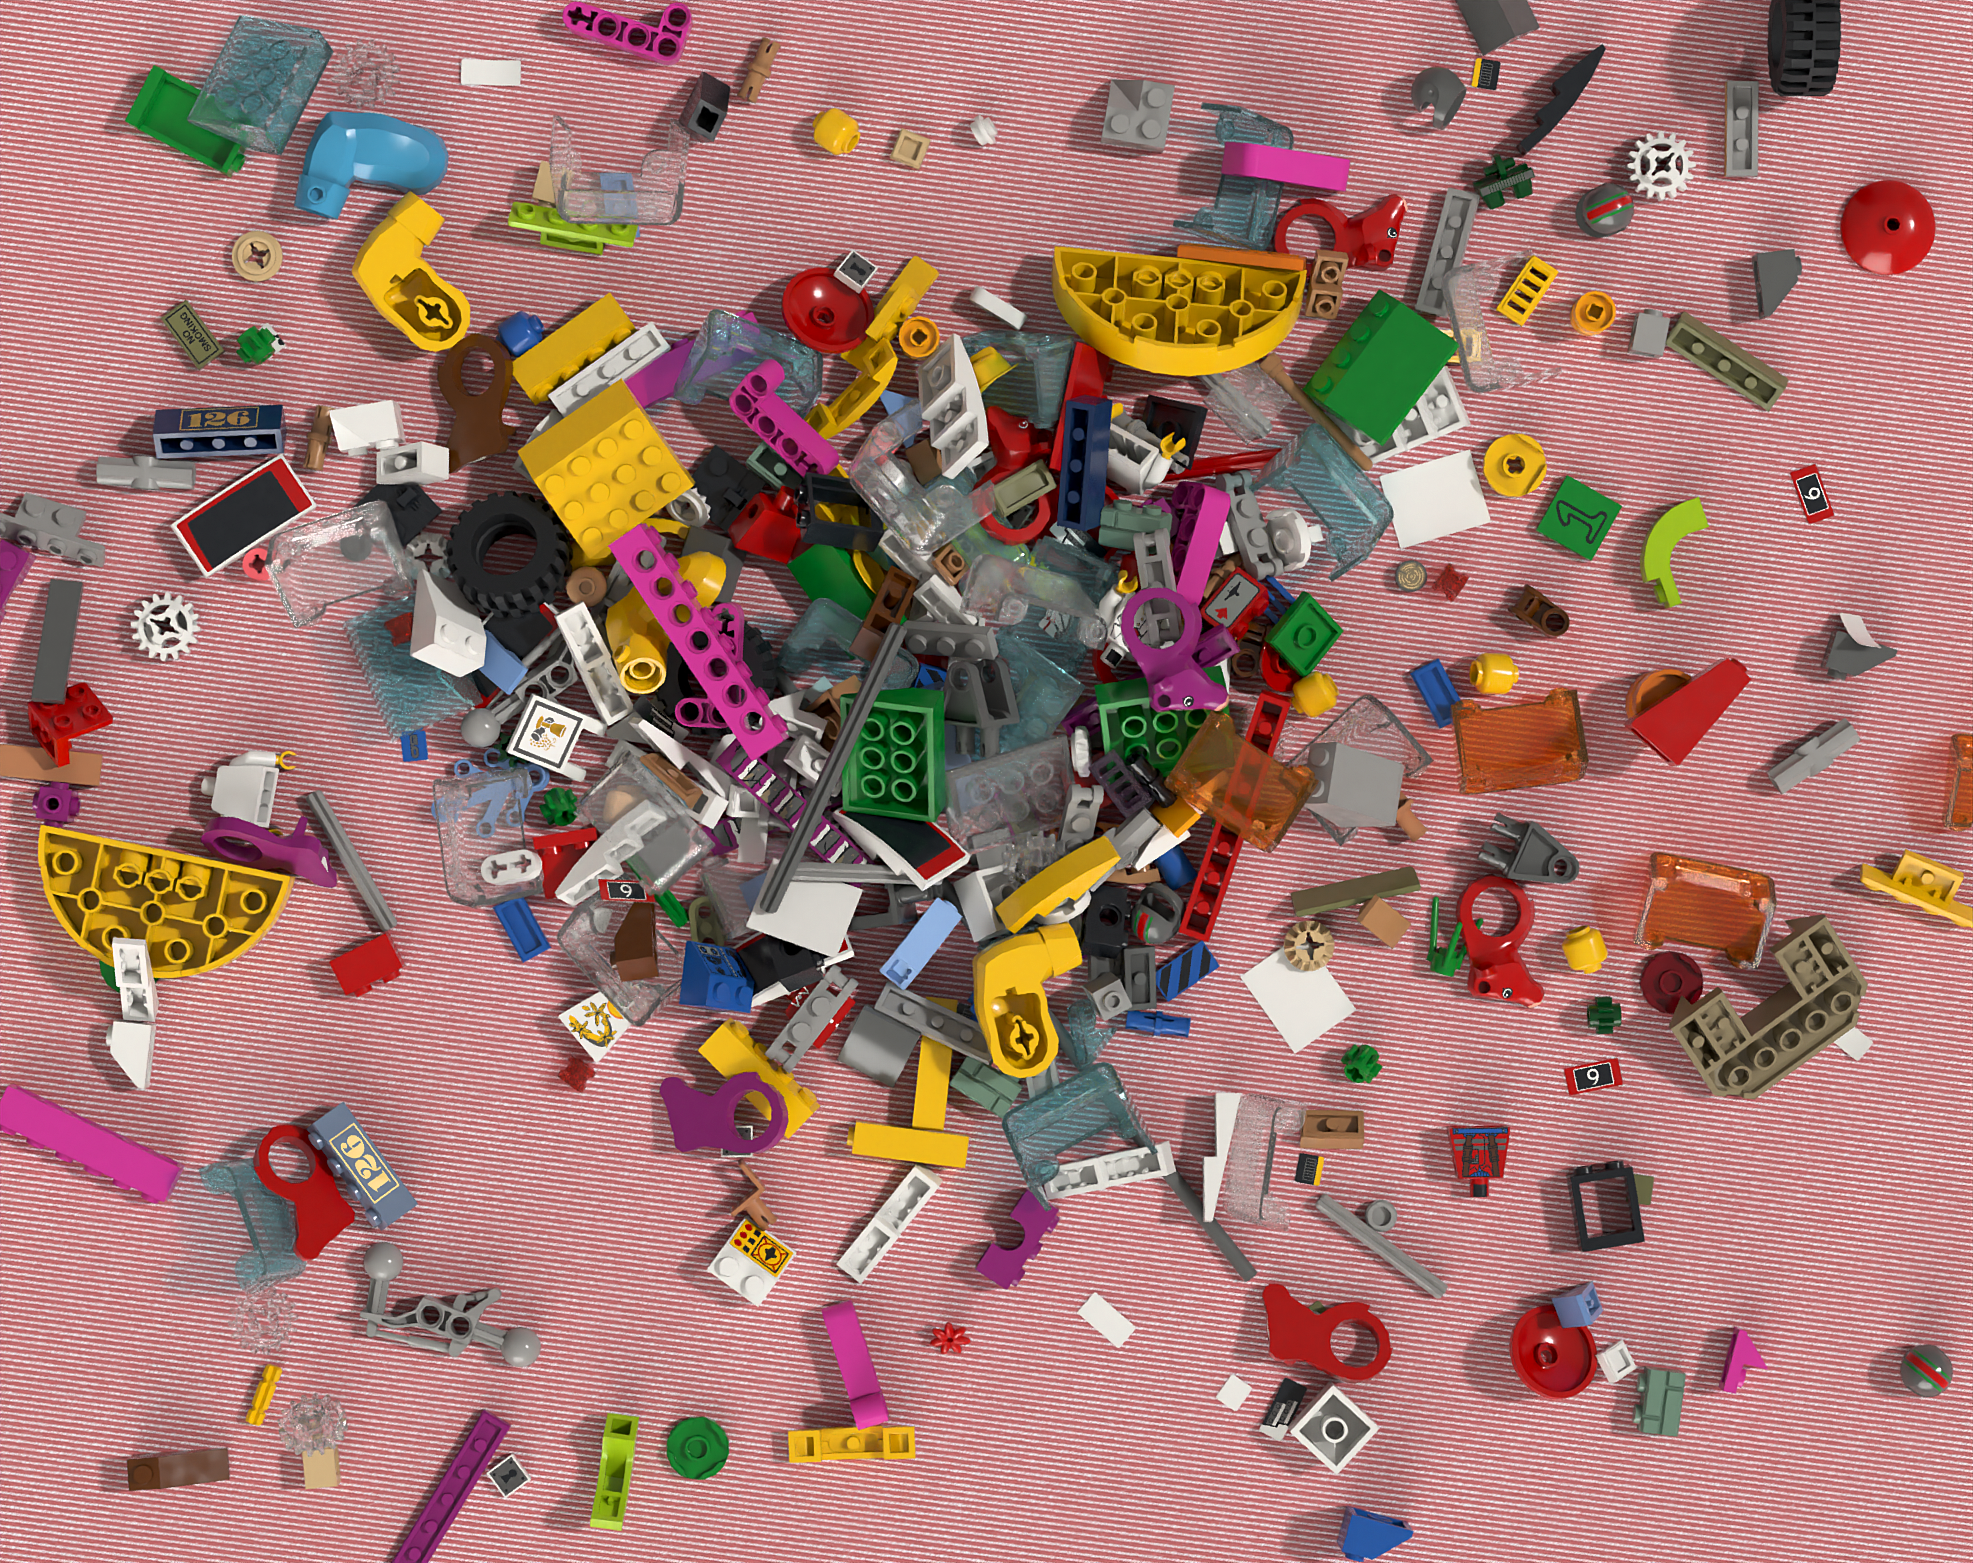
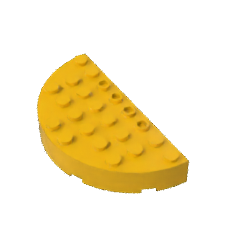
M1054 246L1051 285L1058 309L1066 322L1085 342L1096 350L1123 364L1150 371L1151 373L1190 377L1222 373L1248 365L1264 357L1283 342L1292 331L1298 319L1302 306L1307 270L1298 271L1217 261Z
M40 825L38 863L44 884V892L58 921L83 949H86L102 962L114 967L113 937L146 940L154 978L194 976L223 967L243 956L261 941L277 922L286 906L295 881L294 876L54 826Z

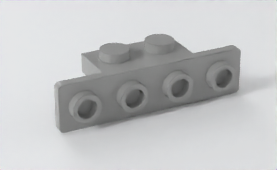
M26 492L15 517L0 513V537L4 536L17 540L25 546L39 547L57 556L64 555L89 566L103 567L105 563V546L78 537L86 520V511Z

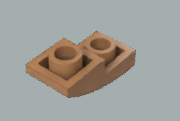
M1316 249L1307 290L1305 316L1336 320L1343 296L1341 285L1349 260L1347 253Z
M931 438L904 450L919 482L937 506H942L964 495L957 476L954 479H950L942 475V457L939 449L931 446Z
M959 528L946 539L934 555L931 563L952 587L971 567L970 563L980 552Z
M1147 864L1140 870L1134 867L1131 868V875L1126 874L1125 868L1117 869L1105 880L1113 883L1141 884L1160 881L1158 868L1151 870L1150 864Z
M1376 894L1361 906L1359 916L1356 919L1392 949L1411 926L1407 919Z

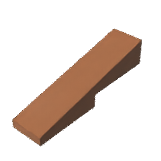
M0 744V776L99 786L103 754L69 751L70 764L58 768L43 748Z

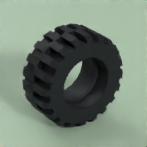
M1771 0L1767 48L1769 77L1771 79V87L1775 93L1780 96H1825L1833 90L1836 74L1838 73L1841 50L1840 0Z
M505 491L504 496H498L497 492L488 494V500L480 502L478 499L471 503L473 508L469 512L462 511L458 516L459 525H452L449 532L452 540L446 542V552L449 556L446 559L448 568L465 598L471 605H476L481 612L489 614L492 610L494 616L499 618H506L507 613H511L513 618H520L524 616L523 612L529 610L534 614L540 611L539 606L545 602L548 605L556 599L553 594L556 591L562 592L567 585L564 576L569 577L573 568L570 563L573 559L570 539L558 515L542 499L535 500L532 494L525 492L519 497L515 491ZM513 534L528 535L536 539L537 547L531 561L521 570L508 575H494L483 570V561L487 551L499 539Z
M721 614V619H726L727 629L719 633L734 634V630L728 631V622L733 621L734 618L727 614ZM744 620L743 661L752 672L750 679L755 687H761L768 695L770 701H772L775 696L773 694L774 687L778 686L779 676L775 675V668L778 667L777 659L772 657L770 650L773 648L769 641L765 642L761 637L762 632L756 627L752 628L747 624L748 621ZM698 631L694 641L702 649L707 647L708 637L704 632ZM671 641L667 649L665 681L658 687V692H655L657 700H662L666 707L663 709L668 717L673 716L677 720L675 716L676 705L686 697L695 696V693L688 681V665ZM743 689L741 690V702L745 696ZM688 702L685 706V714L690 719L698 717L699 709L694 703ZM716 710L718 718L725 721L719 711ZM751 712L748 717L749 724L751 725L761 717L760 714ZM678 720L676 722L682 728L691 729L693 734L700 736L705 734L710 735V737H720L733 734L729 726L726 728L689 727L682 725Z

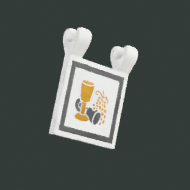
M532 693L506 748V752L582 782L586 771L579 765L568 762V759L583 728L603 736L607 730V725L597 718L582 714Z

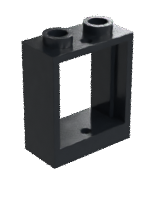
M806 472L801 484L796 485L794 490V502L798 503L796 527L800 528L801 542L868 552L875 551L884 535L879 483ZM814 500L856 506L858 508L859 526L815 519Z
M1623 1160L1604 1163L1605 1168L1593 1170L1592 1165L1573 1168V1174L1566 1175L1577 1244L1581 1252L1645 1242L1633 1167L1629 1164L1624 1165ZM1624 1176L1632 1228L1588 1235L1579 1183Z

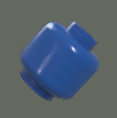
M519 311L498 326L496 340H499L506 347L510 356L513 355L518 358L543 340L541 332L545 331V328L535 314L530 316L524 311Z

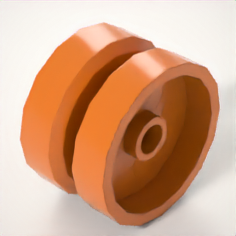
M1673 669L1653 670L1640 675L1631 684L1626 695L1625 711L1628 719L1692 677L1682 671Z

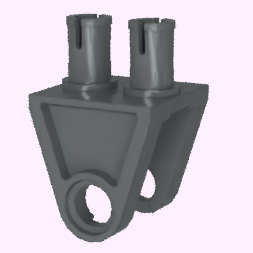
M995 657L994 660H981L977 667L966 661L954 662L947 671L942 691H944V724L956 726L955 754H976L975 727L980 728L979 756L1000 757V728L1003 725L1020 722L1008 667L998 657ZM991 664L996 674L993 682L989 679L987 673ZM962 669H965L968 674L966 685L960 679Z
M1497 812L1494 820L1505 824V827L1492 823L1490 831L1514 840L1515 846L1510 853L1485 841L1481 849L1492 853L1493 856L1479 852L1477 860L1502 869L1501 876L1510 879L1559 884L1570 883L1576 879L1580 869L1578 860L1543 827L1534 821L1521 823ZM1559 859L1566 863V871L1561 876L1556 875L1554 871V865Z
M884 883V887H888L890 906H887L888 912L852 917L848 931L898 925L918 920L916 902L931 901L937 897L942 898V884L932 885L921 891L916 884Z

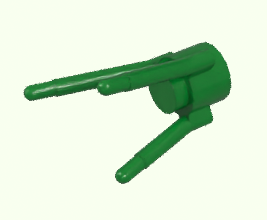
M1435 896L1432 902L1430 945L1426 960L1431 961L1429 970L1454 977L1455 970H1460L1463 958L1467 953L1464 944L1459 953L1455 951L1463 925L1461 922L1456 924L1448 948L1440 946L1437 952L1439 898ZM1479 918L1475 923L1478 929H1480L1484 922L1482 918Z

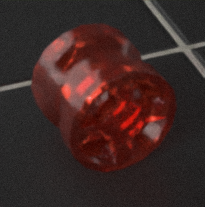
M1448 563L1434 581L1431 589L1435 592L1441 591L1445 594L1448 601L1453 602L1467 583L1469 576L1465 573L1459 574L1455 571L1454 566Z
M412 611L383 623L385 629L391 632L393 647L411 641L414 617Z
M571 1054L567 1067L561 1069L557 1076L575 1090L583 1093L586 1089L585 1083L589 1078H593L597 1071L577 1056Z

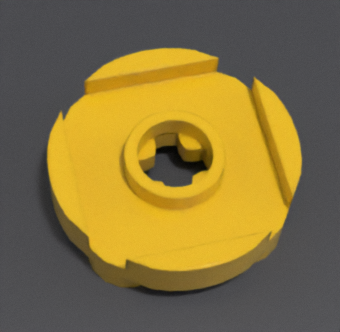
M1508 434L1498 438L1488 447L1483 458V475L1493 490L1507 497H1521L1534 491L1544 480L1547 471L1546 458L1542 447L1536 440L1524 434ZM1518 457L1521 459L1520 466L1523 467V470L1521 472L1515 471L1512 474L1508 471L1509 465L1506 462L1508 459L1514 460Z

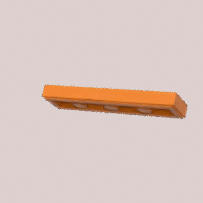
M1189 242L1181 243L1177 251V257L1298 271H1303L1306 268L1307 261L1305 255Z

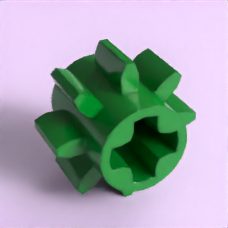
M253 326L237 339L241 348L236 353L245 364L254 361L256 365H260L276 351L272 347V343L276 338L267 328H262L259 331L256 326Z
M560 787L549 790L544 795L545 804L539 806L548 824L552 825L555 823L558 826L571 824L577 818L575 810L581 808V804L572 789L569 788L565 791V789Z
M1353 1044L1351 1049L1347 1050L1341 1059V1062L1346 1064L1344 1073L1347 1078L1355 1083L1366 1081L1369 1084L1383 1067L1377 1063L1380 1057L1378 1052L1369 1045H1360L1358 1047L1356 1044Z

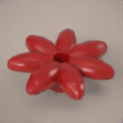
M947 1322L944 1331L937 1328L932 1329V1333L937 1338L932 1339L930 1345L941 1346L940 1352L942 1355L946 1354L950 1347L954 1352L960 1354L962 1352L960 1345L969 1344L971 1340L962 1336L966 1332V1327H960L955 1330L952 1324Z

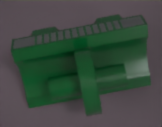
M1499 153L1491 155L1493 164L1483 168L1486 177L1472 182L1475 192L1482 197L1486 206L1493 210L1505 204L1501 192L1505 188L1512 187L1514 196L1517 199L1532 195L1531 178H1534L1535 175L1531 167L1528 168L1525 162L1516 165L1513 157L1502 160Z

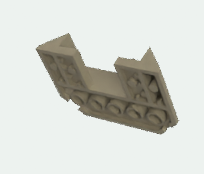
M1824 914L1785 920L1792 933L1769 950L1790 982L1741 1018H1739L1719 987L1713 989L1693 1005L1681 996L1669 1028L1714 1096L1726 1097V1095H1737L1744 1099H1756L1857 1025L1860 1015L1857 1011L1861 996L1866 994L1868 983Z

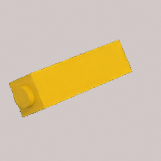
M856 1120L855 1127L849 1126L847 1145L853 1146L852 1154L965 1168L969 1143V1135L915 1129Z

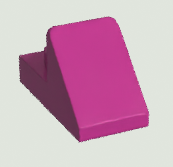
M1734 1326L1718 1387L1723 1391L1736 1394L1737 1387L1742 1388L1745 1381L1746 1369H1742L1743 1364L1766 1370L1768 1368L1747 1332L1740 1327Z

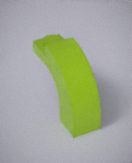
M1699 497L1678 504L1663 513L1650 527L1643 541L1640 554L1643 583L1656 580L1657 585L1653 586L1658 603H1664L1665 609L1682 603L1670 568L1671 553L1675 545L1684 536L1709 527Z
M607 1413L590 1527L622 1531L632 1478L639 1417Z

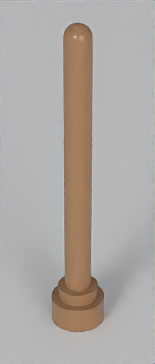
M1275 352L1271 353L1256 370L1264 378L1268 377L1271 381L1275 380L1362 470L1369 471L1373 466L1372 461L1283 371L1285 369L1281 364L1283 360Z

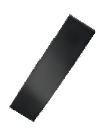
M1603 44L1549 87L1556 97L1532 117L1540 127L1516 146L1523 157L1553 130L1575 104L1591 80L1606 50Z

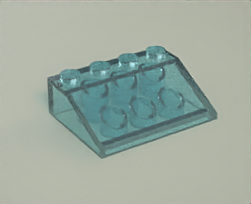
M240 15L187 120L193 125L254 151L281 156L334 51L318 29Z
M416 593L345 621L343 624V629L392 742L483 703L471 673L457 677L410 656Z
M1007 631L997 645L999 653L996 657L1001 658L1008 667L1020 722L1003 725L1000 728V757L979 756L980 728L975 727L976 754H970V756L986 774L1008 790H1011L1075 704L1086 686L1013 633ZM991 664L987 673L989 679L993 682L996 674Z

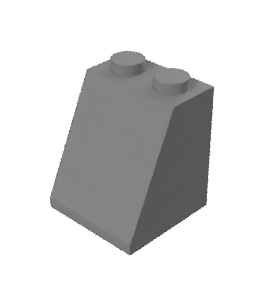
M1338 742L1310 743L1301 805L1341 828L1395 826L1404 765Z

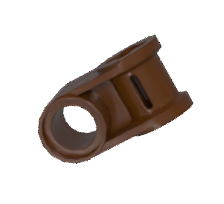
M1525 584L1523 594L1514 606L1508 608V611L1525 624L1532 626L1549 638H1557L1563 635L1570 625L1568 614L1549 601L1541 592ZM1530 599H1532V603L1529 605L1527 610L1524 611V608L1526 607ZM1549 615H1557L1561 618L1563 624L1560 631L1553 632L1547 628L1546 619Z
M1251 621L1248 623V632L1240 640H1236L1240 651L1232 655L1231 672L1239 679H1247L1258 671L1260 667V654L1265 643L1264 639L1272 630L1273 624L1267 623L1265 626ZM1248 656L1252 659L1253 668L1250 672H1242L1238 669V657Z

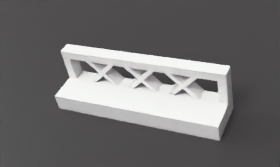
M651 321L548 396L565 418L622 378L624 382L671 348Z

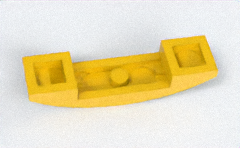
M885 337L862 358L867 368L829 407L819 402L803 418L825 440L842 432L858 420L877 401L887 387L895 371L898 358L890 342Z
M874 1425L862 1430H858L857 1426H838L788 1431L789 1463L841 1459L884 1458V1460L916 1458L915 1426Z

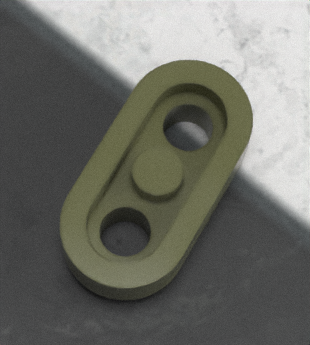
M707 896L695 899L689 907L692 941L702 943L705 938L710 937L714 940L716 946L724 947L719 904L713 898ZM702 906L710 908L711 915L708 918L700 917L699 909Z

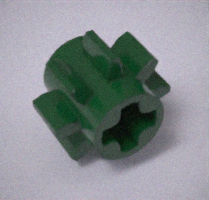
M516 728L512 729L511 735L500 732L502 740L499 744L493 745V748L499 749L501 754L497 760L504 762L509 759V766L512 768L517 767V761L519 760L526 764L529 763L528 760L506 752V748Z
M1595 997V1004H1587L1588 1028H1596V1034H1613V1027H1621L1620 1003H1612V997Z

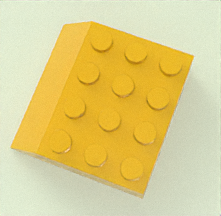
M622 378L517 451L533 481L589 559L689 490L696 483Z

